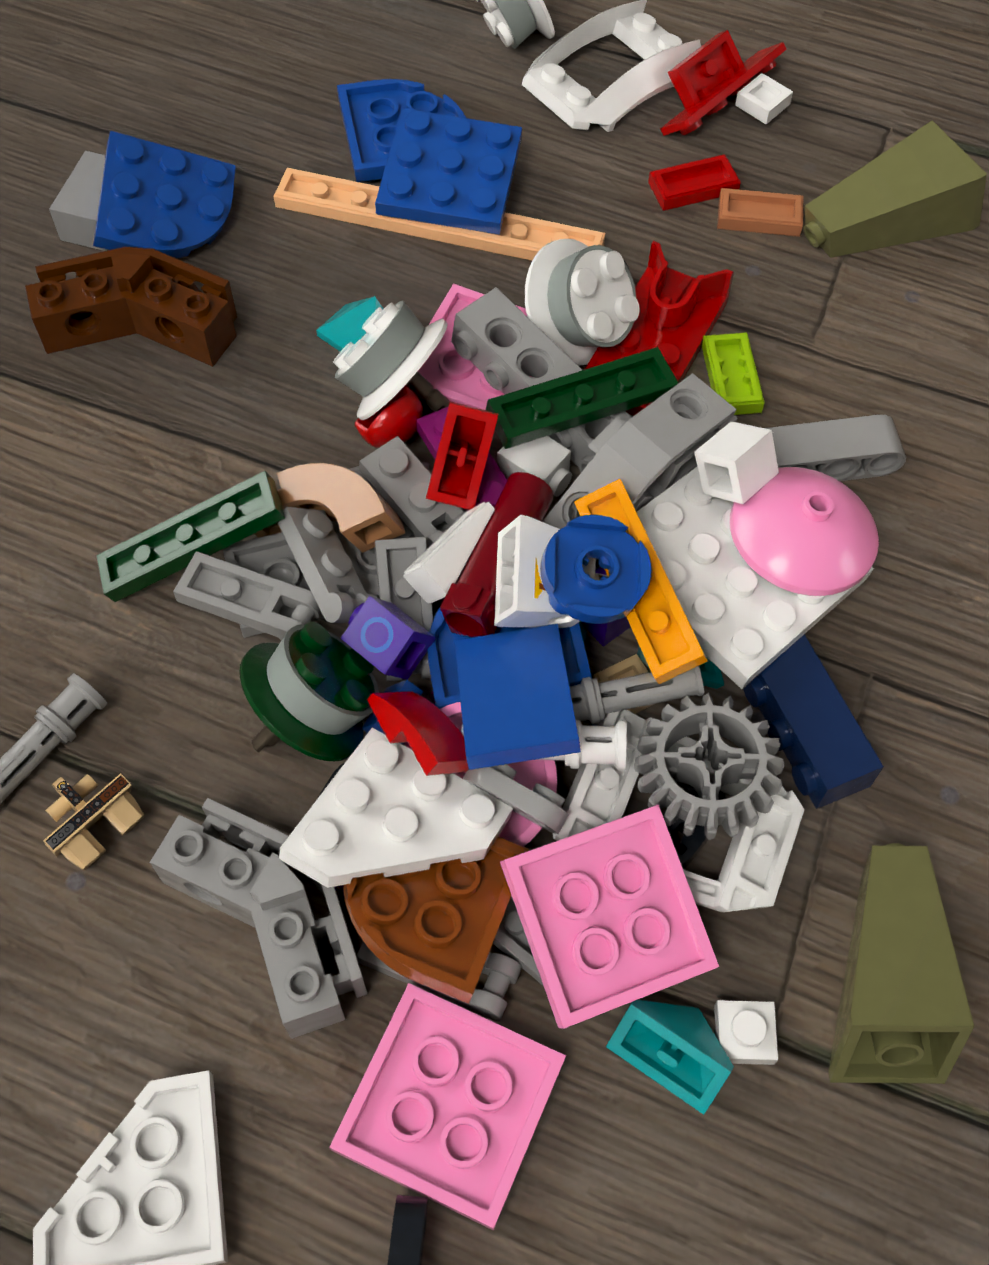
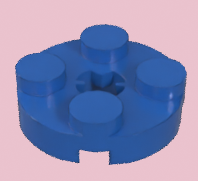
M584 515L569 521L564 528L558 530L553 535L542 555L540 571L544 589L549 595V603L556 612L592 624L613 622L626 617L648 589L651 578V562L648 551L641 540L637 544L635 539L626 532L628 529L626 525L608 516ZM588 558L599 559V566L603 569H608L609 577L602 576L600 580H594L590 578L589 574L584 572L582 564L587 566L589 563Z

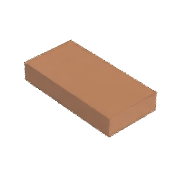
M721 188L717 229L800 237L803 227L802 195Z

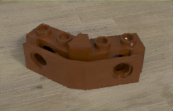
M122 247L35 266L40 282L25 286L31 317L47 354L139 334L213 367L237 337L234 327L237 313L230 282L151 248ZM75 272L77 278L66 280L65 274ZM195 281L204 284L201 290L205 292V294L202 293L196 287V285L194 284Z

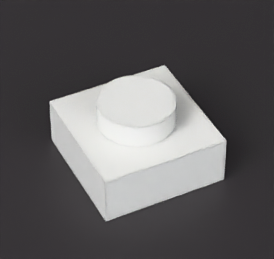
M761 73L737 93L735 106L767 124L790 105L793 91Z
M717 1000L714 1005L715 1035L732 1064L774 1065L778 1061L774 1002Z

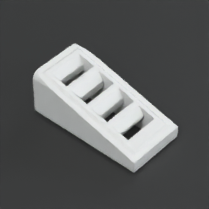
M482 502L466 511L404 571L403 577L427 603L431 604L445 598L451 584L457 581L495 510L489 502Z

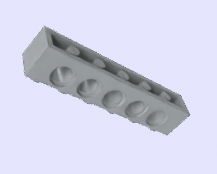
M497 287L455 315L451 342L462 358L470 360L484 374L491 387L500 390L504 394L582 371L570 357ZM626 411L548 435V437L571 451L570 459L582 472L596 455L588 447L594 440L591 437L596 438L618 416L625 422L632 417Z

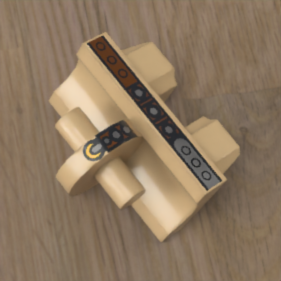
M120 773L86 803L83 798L98 786L90 775L84 776L73 787L62 777L58 778L52 783V786L61 797L45 811L56 822L71 809L75 813L43 841L56 857L62 853L68 861L83 871L86 870L106 851L88 831L90 827L104 816L123 836L144 818V813L135 798L130 794L132 785Z

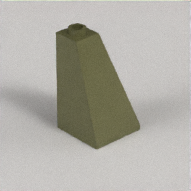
M932 120L806 204L804 234L812 246L815 248L820 246L830 258L972 231L980 226L987 173Z
M891 843L884 846L872 845L859 888L828 1070L830 1083L945 1084L974 1028V1023L928 847L905 846L899 843Z

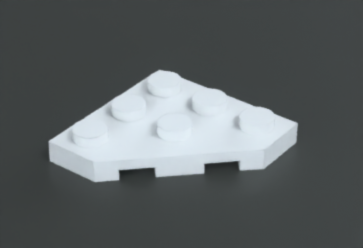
M372 727L282 844L279 859L327 888L351 884L352 878L383 873L384 877L428 870L430 864L461 859V863L483 860L510 819L513 808L453 773L426 776L413 750L401 743L390 744L385 734Z
M209 1070L149 1081L134 1100L136 1104L113 1133L109 1132L77 1172L78 1178L54 1208L50 1207L33 1228V1265H216L228 1262L213 1074Z

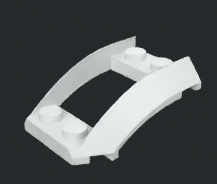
M647 0L623 4L592 17L552 44L533 61L523 77L522 86L571 128L588 130L590 123L599 124L607 132L614 130L615 124L636 106L650 97L674 87L668 71L700 48V39L682 44V40L678 36L668 33L656 23L654 17L643 13ZM613 34L644 60L619 77L595 98L586 87L578 84L558 64L590 42Z
M626 709L604 714V720H600V723L592 725L616 726L618 721L627 722L626 770H617L615 764H581L562 808L569 816L559 834L552 833L553 839L558 841L622 818L639 775L634 769L636 757L642 755L637 750L638 741L642 736H649L646 729L647 723L652 719L651 717L645 720ZM686 736L673 744L667 752H678L679 747L693 746L698 741ZM706 748L703 761L706 764V769L709 770L710 783H712L716 770L712 769L711 761H708V750ZM739 779L738 784H726L720 790L723 793L735 796L745 790L751 784L752 779ZM782 786L778 795H772L771 798L774 804L771 810L766 814L757 811L759 819L754 827L749 828L739 821L738 833L732 838L718 881L683 869L697 905L720 912L774 906L805 810L792 790L786 792Z

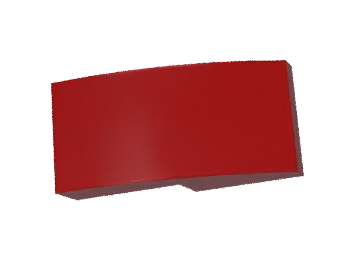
M413 691L372 693L367 701L390 744L408 742L426 776L467 772L469 770L464 736L455 724L433 703Z

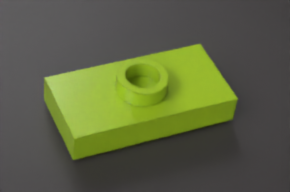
M747 332L703 336L701 346L711 389L736 409L734 415L762 413L765 402Z

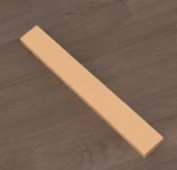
M292 168L286 169L274 194L275 207L531 261L542 247L559 239H574L586 244L588 247L593 245L604 246L606 233L506 212L500 235L377 215L375 202L380 186Z

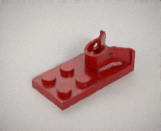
M653 241L651 243L648 267L635 286L636 299L640 308L638 318L634 321L626 338L619 344L612 347H598L585 369L658 347L678 383H680L685 378L702 348L703 336L710 334L728 302L734 272L726 269L707 275H698L697 278L668 268V262L664 258L660 243ZM651 403L626 410V412L634 416Z

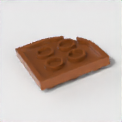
M498 837L483 860L461 863V859L430 864V868L423 871L384 877L383 873L352 878L351 884L343 885L346 907L351 921L366 946L388 967L408 979L469 1004L511 898V892L500 862L528 852L529 849Z

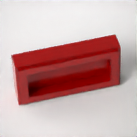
M725 154L651 171L648 180L663 211L719 198L721 188L739 190L741 184Z

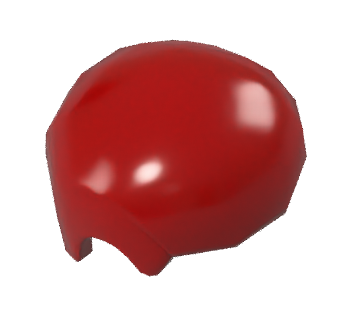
M405 385L374 415L365 420L358 418L355 421V427L361 437L370 446L380 448L397 436L406 443L412 439L417 431V419L421 418L423 414L422 403L418 396Z

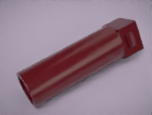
M516 472L509 476L494 506L495 510L476 543L457 584H451L441 604L440 610L451 633L468 637L495 633L498 627L494 626L498 533L519 515L543 521L554 497L551 487L541 478L526 472Z

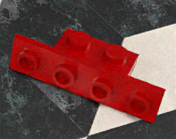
M726 30L715 35L668 71V75L685 109L660 128L663 136L680 131L681 135H686L699 128L703 124L701 118L705 114L711 115L724 108L728 104L726 98L730 94L731 96L736 95L752 81L751 78L754 75L764 74L777 65L775 59L787 50L784 42L756 52L743 63L729 31Z

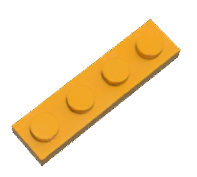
M621 479L574 501L580 516L603 515L619 520L628 527L626 532L635 539L637 544L641 540L648 551L651 562L650 583L648 589L626 617L657 683L661 684L708 662ZM605 569L606 574L609 577L608 569Z

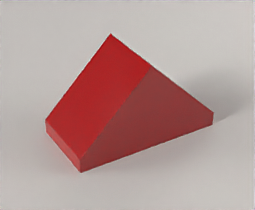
M450 401L426 499L468 510L475 507L499 414Z

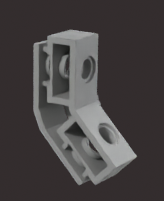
M692 373L627 422L619 416L616 417L588 445L596 455L542 522L558 529L564 528L569 521L580 516L574 501L618 479H621L636 511H638L697 467L694 451L731 421L736 422L738 419L734 416L736 409ZM596 559L595 570L600 567L599 559Z
M209 798L206 799L202 806L206 815L202 825L178 815L150 861L163 884L256 928L281 1020L291 1039L346 1020L339 995L354 990L358 998L367 995V991L335 888H327L307 876L326 898L331 914L330 916L315 920L303 884L288 868V864L279 859L280 847L289 837L288 835ZM220 835L229 842L237 845L238 847L246 849L247 851H242L228 843L219 840ZM328 938L340 973L332 977L331 974L326 975L317 945L322 944V940Z

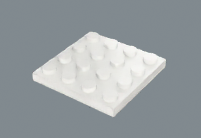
M695 467L639 509L637 514L705 656L743 689L867 580L874 568L871 567L866 576L852 588L833 595H803L787 591L770 583L745 562L735 546L730 531V512L734 502L703 494L698 467Z

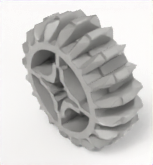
M709 692L703 696L701 706H696L688 695L681 699L680 711L667 704L662 709V720L652 718L647 723L646 731L649 736H642L638 741L637 750L642 755L636 757L634 769L636 772L643 774L638 780L640 793H652L648 799L647 806L649 808L659 805L660 809L667 808L664 815L666 826H671L678 818L684 820L683 833L686 836L693 834L696 825L704 826V834L708 840L715 838L718 825H721L730 837L737 835L739 821L749 828L754 827L759 819L757 811L765 814L769 813L774 804L771 796L778 795L782 787V781L777 775L782 773L784 761L782 758L774 756L780 747L779 738H764L769 729L767 720L756 723L750 722L753 715L751 705L743 708L740 713L732 710L734 703L731 695L725 698L722 706L713 705V698ZM699 733L698 743L693 746L679 747L678 752H667L680 739ZM721 737L730 740L739 748L730 747L725 744ZM706 748L708 750V761H711L712 769L716 770L712 783H710L709 770L706 769V764L703 761ZM739 779H752L751 784L741 793L719 800V792L722 786L732 783L738 784ZM675 782L686 783L692 786L697 792L698 797L687 793Z

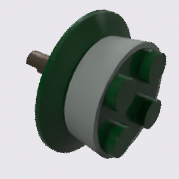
M307 622L306 625H296L290 628L280 643H261L252 647L241 660L239 674L242 689L250 706L265 724L262 730L252 739L253 748L260 752L267 744L274 746L282 740L295 750L315 759L335 762L349 758L363 740L362 720L373 712L367 699L372 693H379L376 680L372 674L374 666L342 639L330 633L316 622Z

